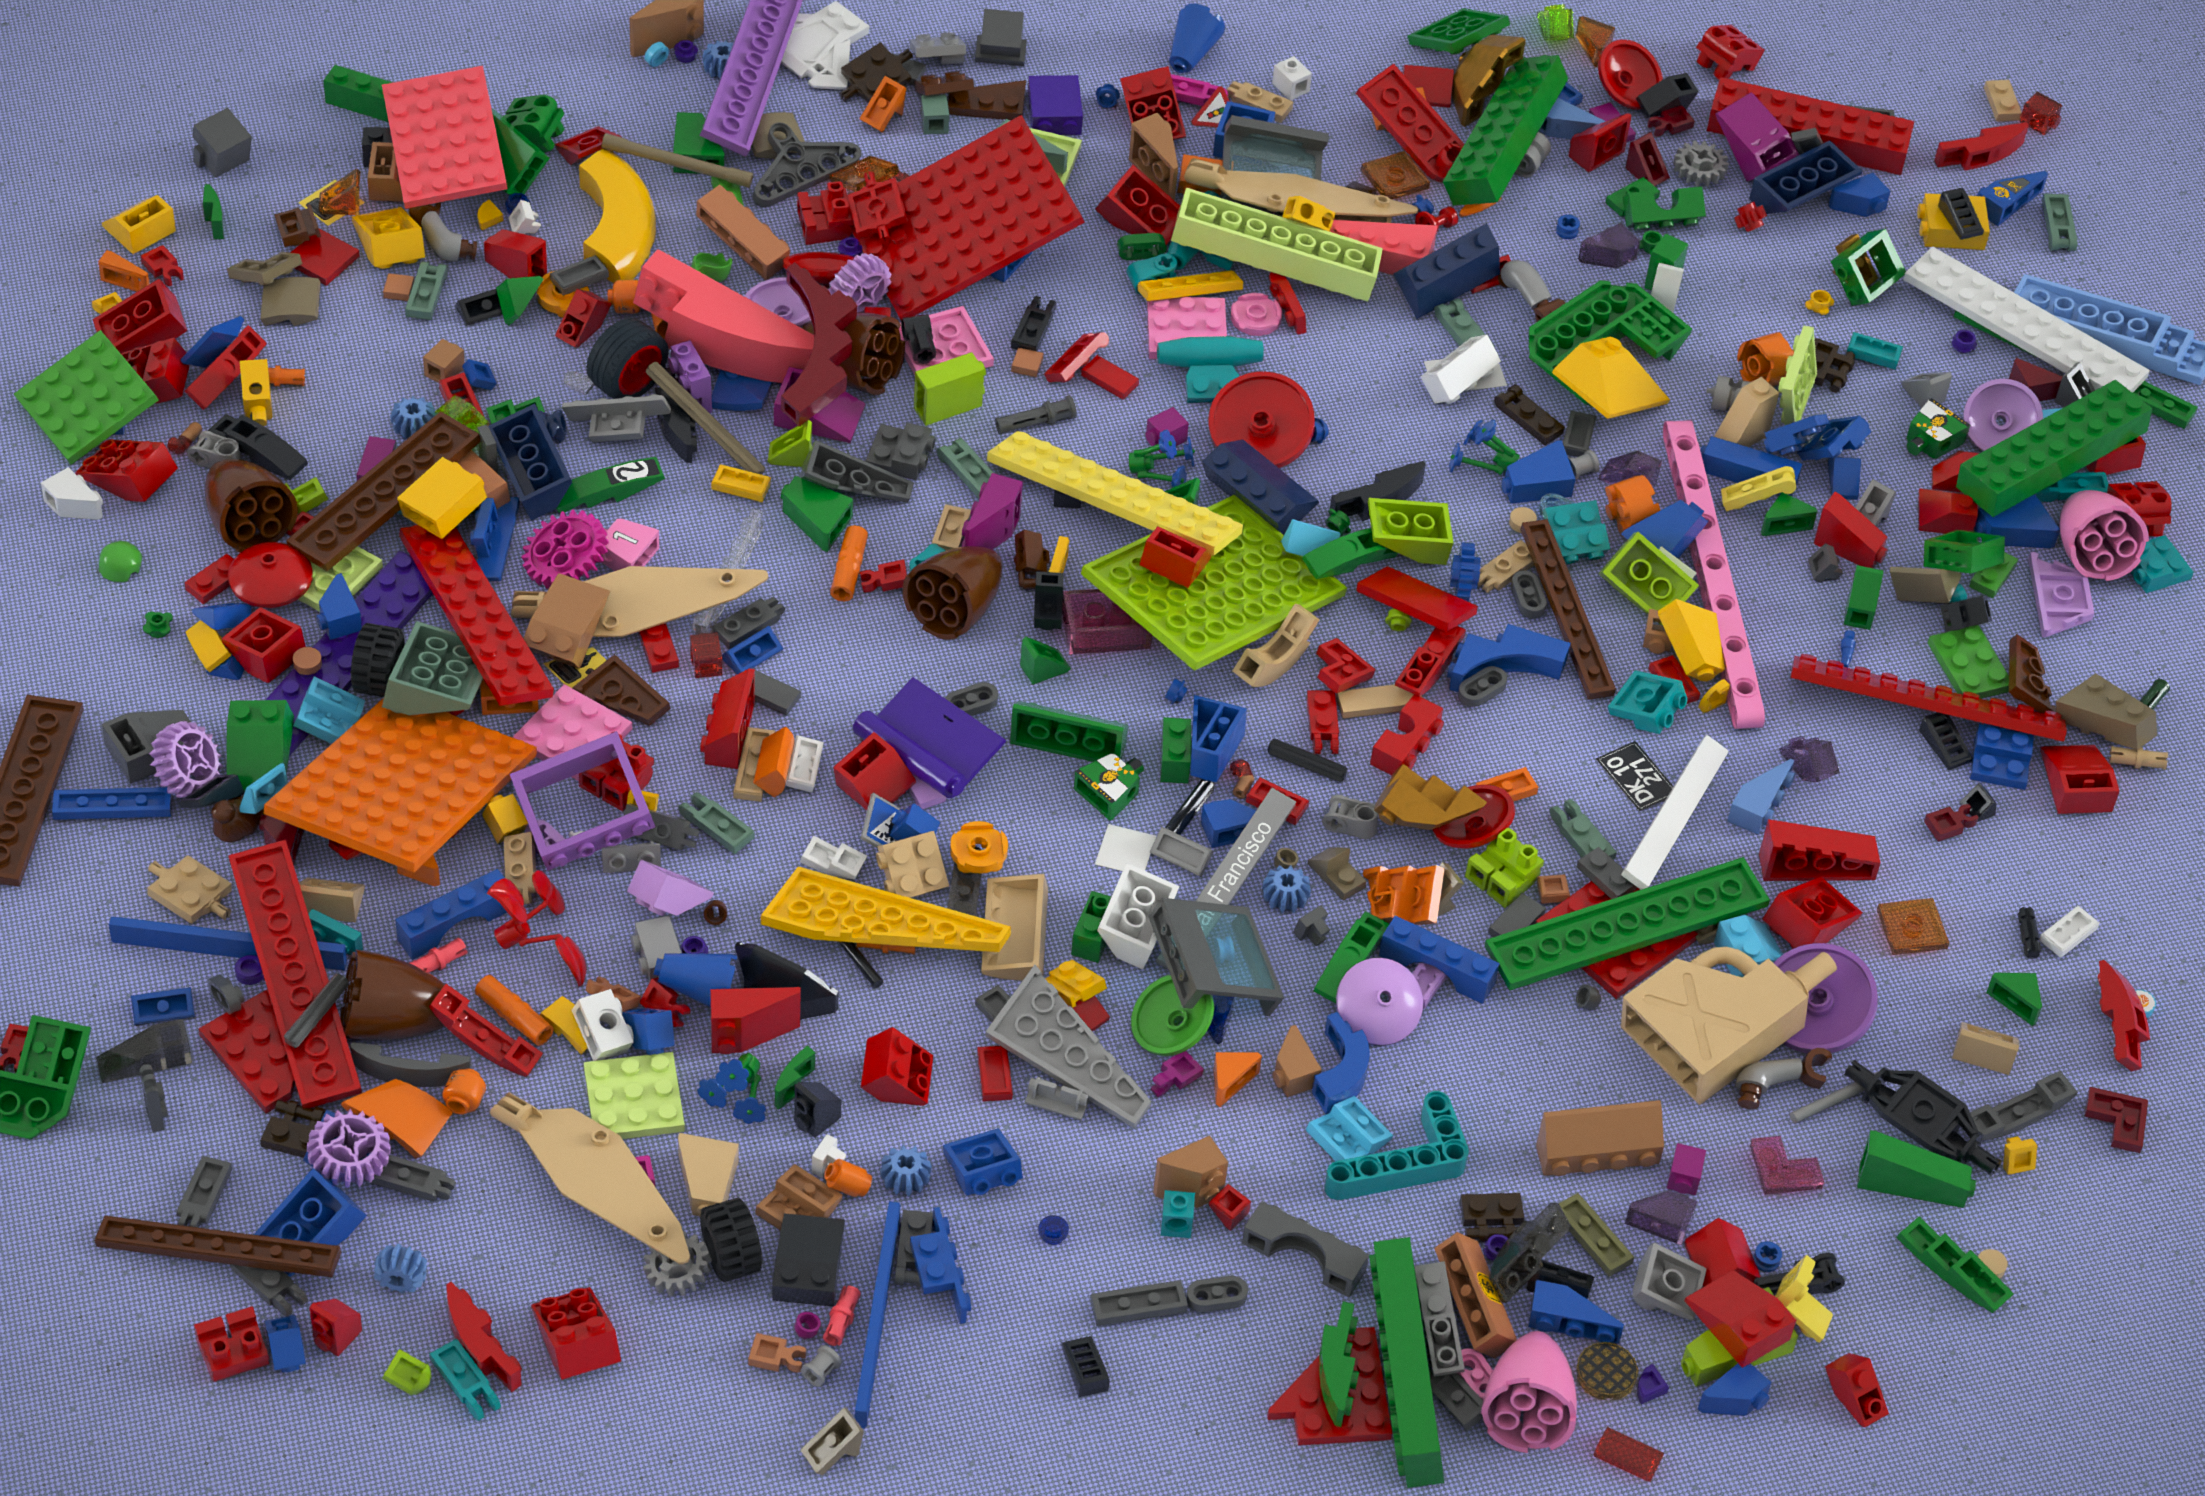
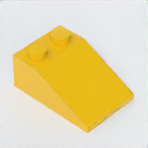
M402 207L351 216L366 256L374 267L385 269L392 267L394 263L411 264L417 262L420 258H425L422 229Z

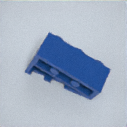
M1194 695L1190 776L1213 782L1219 780L1245 736L1247 708Z

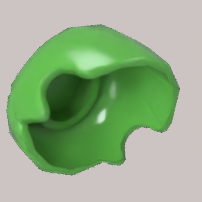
M698 253L693 257L691 267L717 282H723L731 271L732 258L726 261L723 253H719L716 256L710 253Z
M114 541L102 549L99 556L98 571L104 578L110 581L127 582L133 572L139 573L143 556L138 548L130 542Z

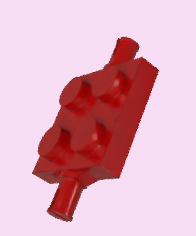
M869 171V176L867 172L864 174L866 186L859 191L848 194V201L859 239L878 233L880 243L886 244L885 239L887 243L891 240L888 229L906 223L908 220L896 178L884 182H876L874 172Z

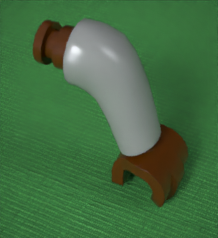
M441 202L435 203L434 206L429 204L409 208L410 216L424 231L430 246L441 259L457 262L458 258L465 259L466 256H470V260H475L477 241H473L470 244L468 240L461 239V234L448 230L439 217Z
M1514 260L1507 262L1502 267L1498 275L1499 284L1504 288L1518 289L1531 309H1533L1537 322L1565 304L1560 298L1550 301L1552 296L1545 282L1528 262Z
M1815 1048L1802 1061L1800 1058L1756 1062L1745 1067L1738 1074L1735 1084L1736 1088L1740 1090L1739 1095L1741 1096L1738 1099V1105L1745 1109H1758L1760 1105L1758 1099L1761 1098V1094L1767 1092L1769 1086L1800 1079L1805 1085L1820 1089L1826 1082V1076L1817 1074L1812 1066H1824L1832 1060V1054L1824 1048Z

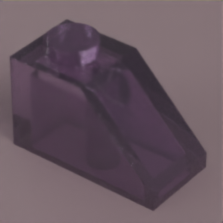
M1640 451L1624 454L1609 459L1598 479L1612 485L1634 476L1643 475L1654 488L1658 481L1662 460Z
M1670 1190L1631 1202L1625 1224L1682 1245L1693 1220L1698 1201L1689 1198L1687 1195L1678 1194Z

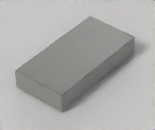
M1161 827L1150 850L1151 854L1202 877L1214 852L1164 827Z

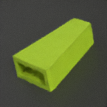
M1769 1287L1764 1289L1773 1295ZM1709 1329L1686 1345L1681 1360L1684 1374L1691 1378L1696 1387L1721 1378L1737 1364V1361ZM1793 1329L1791 1339L1751 1364L1756 1366L1792 1353L1798 1338L1795 1329Z

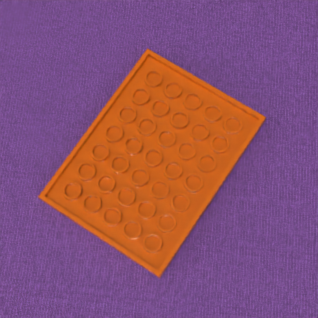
M383 698L264 804V814L403 869L415 872L511 781V773L523 769L537 756V747L472 721L454 716L448 712L419 715L395 713L390 709L382 707Z

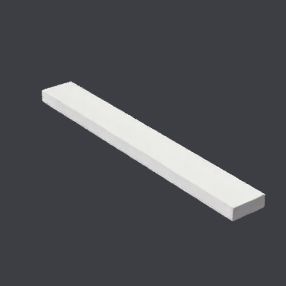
M1708 735L1701 740L1621 873L1624 878L1640 890L1649 887L1729 752Z

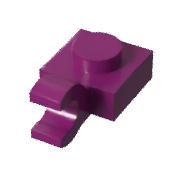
M1187 1051L1176 1054L1162 1063V1073L1157 1074L1152 1079L1155 1085L1150 1090L1157 1097L1163 1096L1173 1084L1181 1090L1203 1075L1204 1068Z

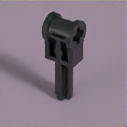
M1822 1253L1811 1258L1816 1263L1812 1270L1814 1278L1807 1285L1809 1294L1832 1293L1844 1286L1845 1279L1837 1270L1835 1265L1837 1259L1833 1253ZM1800 1260L1794 1261V1266H1795ZM1788 1272L1754 1279V1284L1762 1289L1769 1287L1772 1293H1776L1783 1277Z

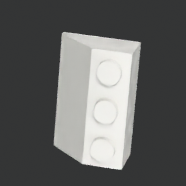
M1126 863L1097 931L1116 958L1143 970L1157 941L1148 916L1161 898L1174 899L1179 886Z

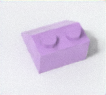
M640 860L627 892L636 896V903L647 907L649 911L664 916L666 912L677 916L711 899L714 892L688 877L644 860Z

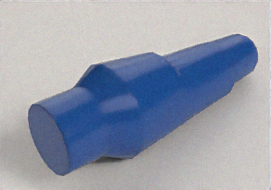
M1851 630L1845 631L1844 638L1841 640V663L1846 668L1849 666L1856 645L1854 639L1855 632Z

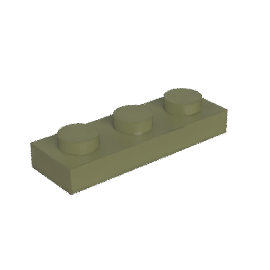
M1579 1193L1554 1206L1553 1214L1608 1277L1633 1264V1254Z

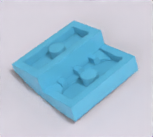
M313 677L293 726L332 744L359 720L366 700L317 677Z
M1355 1096L1334 1104L1329 1114L1310 1121L1306 1128V1131L1335 1161L1373 1154L1393 1137V1134Z

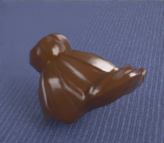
M243 796L229 800H220L213 806L211 811L214 835L220 840L230 843L252 835L260 824L264 808L256 814L242 813L239 811Z

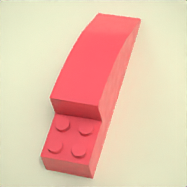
M659 249L642 266L633 303L668 322L664 339L668 344V349L671 350L670 346L691 340L704 364L734 374L768 382L783 383L789 367L802 370L806 368L814 346V335Z

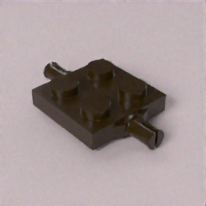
M880 42L841 67L842 75L850 84L848 88L839 92L841 99L846 102L857 94L869 103L884 76L903 86L911 82V75L902 66L903 63L913 58L911 51L906 49L895 56Z

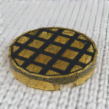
M1608 1342L1595 1343L1585 1348L1578 1357L1576 1377L1579 1385L1591 1396L1602 1400L1605 1398L1617 1400L1630 1394L1636 1385L1638 1366L1630 1352L1618 1344Z

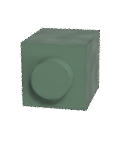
M946 94L921 95L920 115L923 134H949V109Z

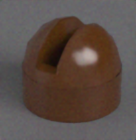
M720 900L709 901L704 908L705 920L712 925L722 924L727 918L726 905ZM714 906L718 907L719 916L714 917Z

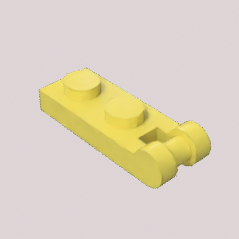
M1789 466L1781 467L1722 488V503L1726 512L1743 508L1745 505L1758 500H1766L1772 495L1781 492L1785 494L1793 493L1796 490L1794 469Z

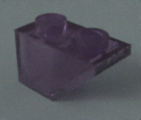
M1619 223L1582 241L1578 260L1585 264L1617 269L1637 259L1640 240L1622 223Z
M1798 736L1788 740V745L1779 748L1786 761L1789 759L1795 760L1793 770L1802 781L1819 782L1840 773L1831 741L1819 740V737L1805 739L1804 736Z

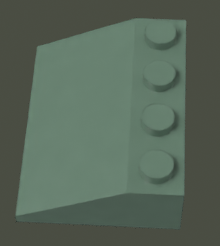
M416 621L388 679L382 707L390 709L395 713L406 715L468 710L474 701L483 677L457 633Z

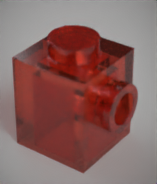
M2037 91L2024 104L2019 122H2027L2028 127L2045 135L2052 128L2055 129L2062 119V116H2060L2062 104Z

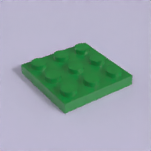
M1463 8L1407 35L1409 45L1419 46L1421 49H1435L1437 52L1447 51L1450 54H1458L1463 52L1465 47L1475 45L1487 36L1501 33V29L1509 26L1510 21L1507 15Z

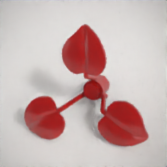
M541 870L535 871L532 875L534 888L543 899V902L528 914L523 906V897L511 880L503 878L495 882L487 894L495 898L512 917L511 920L494 930V935L499 945L507 950L517 943L523 947L531 943L555 940L556 947L574 975L578 987L582 986L587 972L586 960L580 948L569 936L563 938L561 934L527 938V934L530 933V927L526 921L543 910L547 905L555 915H560L565 910V902L560 891L547 875Z

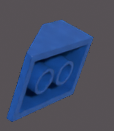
M312 1168L253 1235L336 1246L347 1239L367 1214L337 1185L335 1186L331 1179L325 1178L321 1172ZM285 1272L290 1277L296 1274L292 1272Z

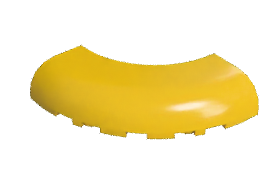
M601 149L579 165L580 188L593 198L603 212L599 225L590 237L583 242L584 259L596 255L608 269L609 277L606 279L612 283L616 280H633L641 271L644 261L649 259L651 254L650 250L656 237L655 210L649 191L637 172L613 151Z

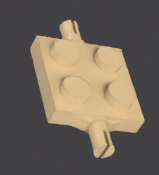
M189 855L170 869L165 868L157 861H153L149 865L148 871L158 876L159 879L147 888L148 896L189 923H194L201 916L210 912L215 913L223 920H226L231 915V909L225 907L220 902L232 891V883Z

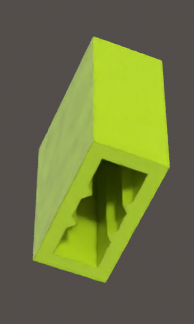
M971 352L915 371L914 410L925 426L982 406L983 394H985L983 382L986 375V369L982 361H978Z

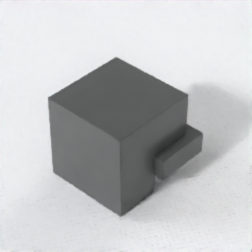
M984 9L982 35H977L975 62L1024 66L1027 40L1023 39L1024 12Z
M229 108L193 125L192 137L198 143V145L194 146L193 162L198 168L206 166L216 178L249 161L252 136Z

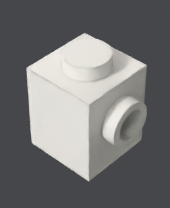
M1293 56L1274 65L1272 84L1289 100H1293L1310 92L1312 73Z

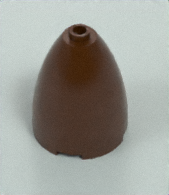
M857 312V319L844 329L852 339L851 356L839 365L847 374V386L869 394L880 395L885 392V387L883 386L889 379H896L898 377L904 360L905 341L901 340L899 331L901 324L897 319L874 313ZM811 321L801 327L814 335ZM860 375L870 377V379H861Z
M225 459L213 464L206 476L205 501L209 516L222 539L229 546L236 549L237 552L241 553L245 549L260 543L277 542L288 530L292 531L298 514L296 498L290 489L267 469L245 460ZM256 528L260 531L259 535H254Z
M978 546L953 548L926 559L915 566L904 579L903 599L907 611H912L919 622L923 624L922 630L939 639H956L972 628L992 604L1002 578V560L994 550Z
M365 950L352 952L345 976L349 985L344 991L343 1007L340 1008V1020L347 1039L366 1041L405 1039L424 1035L445 1027L429 1008L445 983L417 966L400 959Z

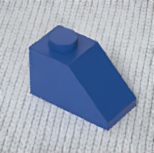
M1870 173L1833 188L1828 207L1833 210L1867 217L1886 210L1891 191L1874 173Z
M342 573L337 574L320 599V614L316 615L320 630H325L330 640L359 632L362 629L359 608Z
M1231 799L1204 804L1202 806L1201 825L1211 848L1235 843L1256 810Z
M637 1008L622 1012L625 1023L629 1024L633 1031L634 1040L632 1045L634 1049L646 1050L647 1055L664 1053L665 1047L675 1046L671 1010Z
M296 1315L265 1320L264 1324L274 1370L281 1369V1372L287 1373L300 1369L299 1365L306 1364Z
M1737 1363L1702 1393L1698 1410L1701 1413L1746 1416L1753 1409L1760 1410L1770 1398L1768 1392L1772 1382L1751 1363L1743 1368Z

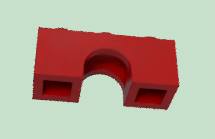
M1414 694L1400 712L1398 729L1406 734H1396L1386 729L1373 746L1370 765L1390 775H1393L1402 764L1412 769L1419 753L1423 754L1430 744L1431 737L1433 735L1437 736L1444 725V721L1441 720L1443 708Z

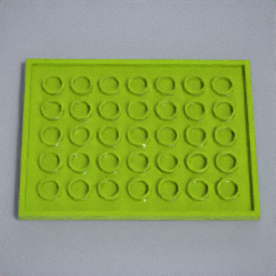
M1235 495L1207 508L1216 514L1230 517L1233 521L1243 524L1242 534L1217 554L1211 555L1210 561L1189 588L1139 565L1146 540L1151 534L1083 565L1081 571L1082 576L1194 671L1278 630L1294 604H1300L1312 613L1344 597L1347 591V587L1334 576L1315 579L1302 560L1303 556L1285 551L1281 543L1284 535Z

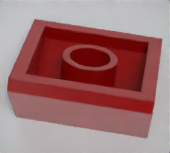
M1416 65L1403 66V75L1415 88L1423 87L1426 101L1431 106L1450 108L1454 69Z
M1715 1219L1684 1241L1690 1260L1707 1268L1702 1288L1732 1270L1753 1283L1754 1279L1761 1277L1742 1229L1723 1219Z

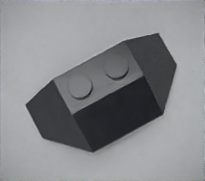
M737 942L734 946V954L737 955L735 967L742 989L800 987V1020L832 1014L838 1010L839 991L833 987H828L821 978L808 969L757 944Z

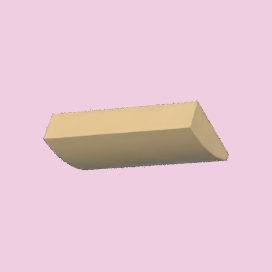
M1044 874L987 878L985 919L1011 926V936L1000 952L982 951L981 972L983 975L1023 981L1034 965L1040 969L1042 975L1044 974L1048 885Z

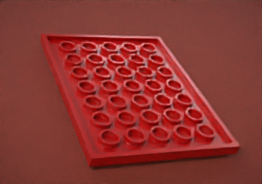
M1020 115L898 182L908 222L888 229L891 239L889 243H887L886 239V244L880 243L878 233L859 239L855 225L851 226L854 237L859 240V245L862 246L863 253L868 255L872 253L884 261L889 268V272L892 275L890 277L891 284L887 287L889 291L886 295L901 320L904 317L918 315L1085 222L1024 118Z

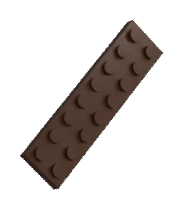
M440 411L286 540L287 544L298 550L310 562L328 572L401 510L397 497L439 459L444 457L452 463L458 462L480 443V435Z
M26 695L0 765V884L18 887L21 885L84 710L83 702Z

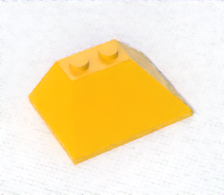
M1613 337L1579 344L1552 371L1556 377L1607 419L1665 405L1670 401L1668 396L1632 354L1622 346L1618 339Z

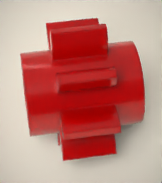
M1753 201L1737 208L1739 215L1735 216L1734 220L1738 229L1745 227L1746 232H1749L1764 225L1762 219L1767 214L1763 205L1757 207Z

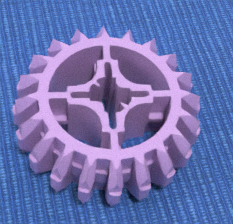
M863 253L861 256L856 255L853 260H848L844 267L841 266V270L834 274V280L830 281L831 287L828 290L831 295L840 290L844 295L850 296L856 302L857 312L865 313V307H877L879 301L883 300V295L889 291L887 287L891 284L890 277L892 274L889 272V268L884 261L872 253L869 255Z
M180 721L170 724L156 734L157 739L151 743L154 750L149 754L154 758V761L150 765L154 766L157 771L154 776L160 777V786H167L168 794H176L177 798L187 797L217 775H220L218 771L223 767L218 762L222 755L216 751V747L219 744L213 743L211 741L213 734H205V727H197L196 722L187 723V721ZM178 741L184 742L183 745L178 744ZM191 774L195 777L194 780L189 778Z
M350 1108L346 1115H342L337 1110L334 1118L326 1114L324 1122L317 1121L315 1130H311L309 1142L307 1143L308 1161L325 1178H332V1183L335 1186L339 1182H344V1185L348 1188L351 1182H355L360 1188L363 1184V1179L371 1183L374 1175L380 1176L383 1172V1167H386L391 1152L389 1135L387 1132H384L383 1123L376 1124L374 1116L366 1119L363 1111L358 1115H353Z

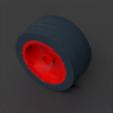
M628 317L621 319L606 329L593 345L586 365L587 376L595 386L613 399L626 396L641 397L655 384L646 374L648 366L653 362H658L663 368L666 367L669 355L668 344L660 334L637 318Z

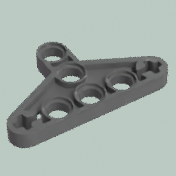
M781 122L774 123L769 130L768 141L778 156L756 184L753 191V200L761 207H769L797 194V192H802L857 166L860 160L861 150L856 144L851 142H800L787 124ZM781 131L787 138L779 140L774 137L773 133ZM791 150L799 153L800 158L791 159L788 157L787 152ZM845 152H846L848 155L853 154V155H854L853 158H851L850 156L844 157ZM831 161L835 168L826 169L822 166L821 162ZM808 170L813 173L814 177L806 179L800 172ZM781 180H788L792 183L793 187L785 189L779 182Z

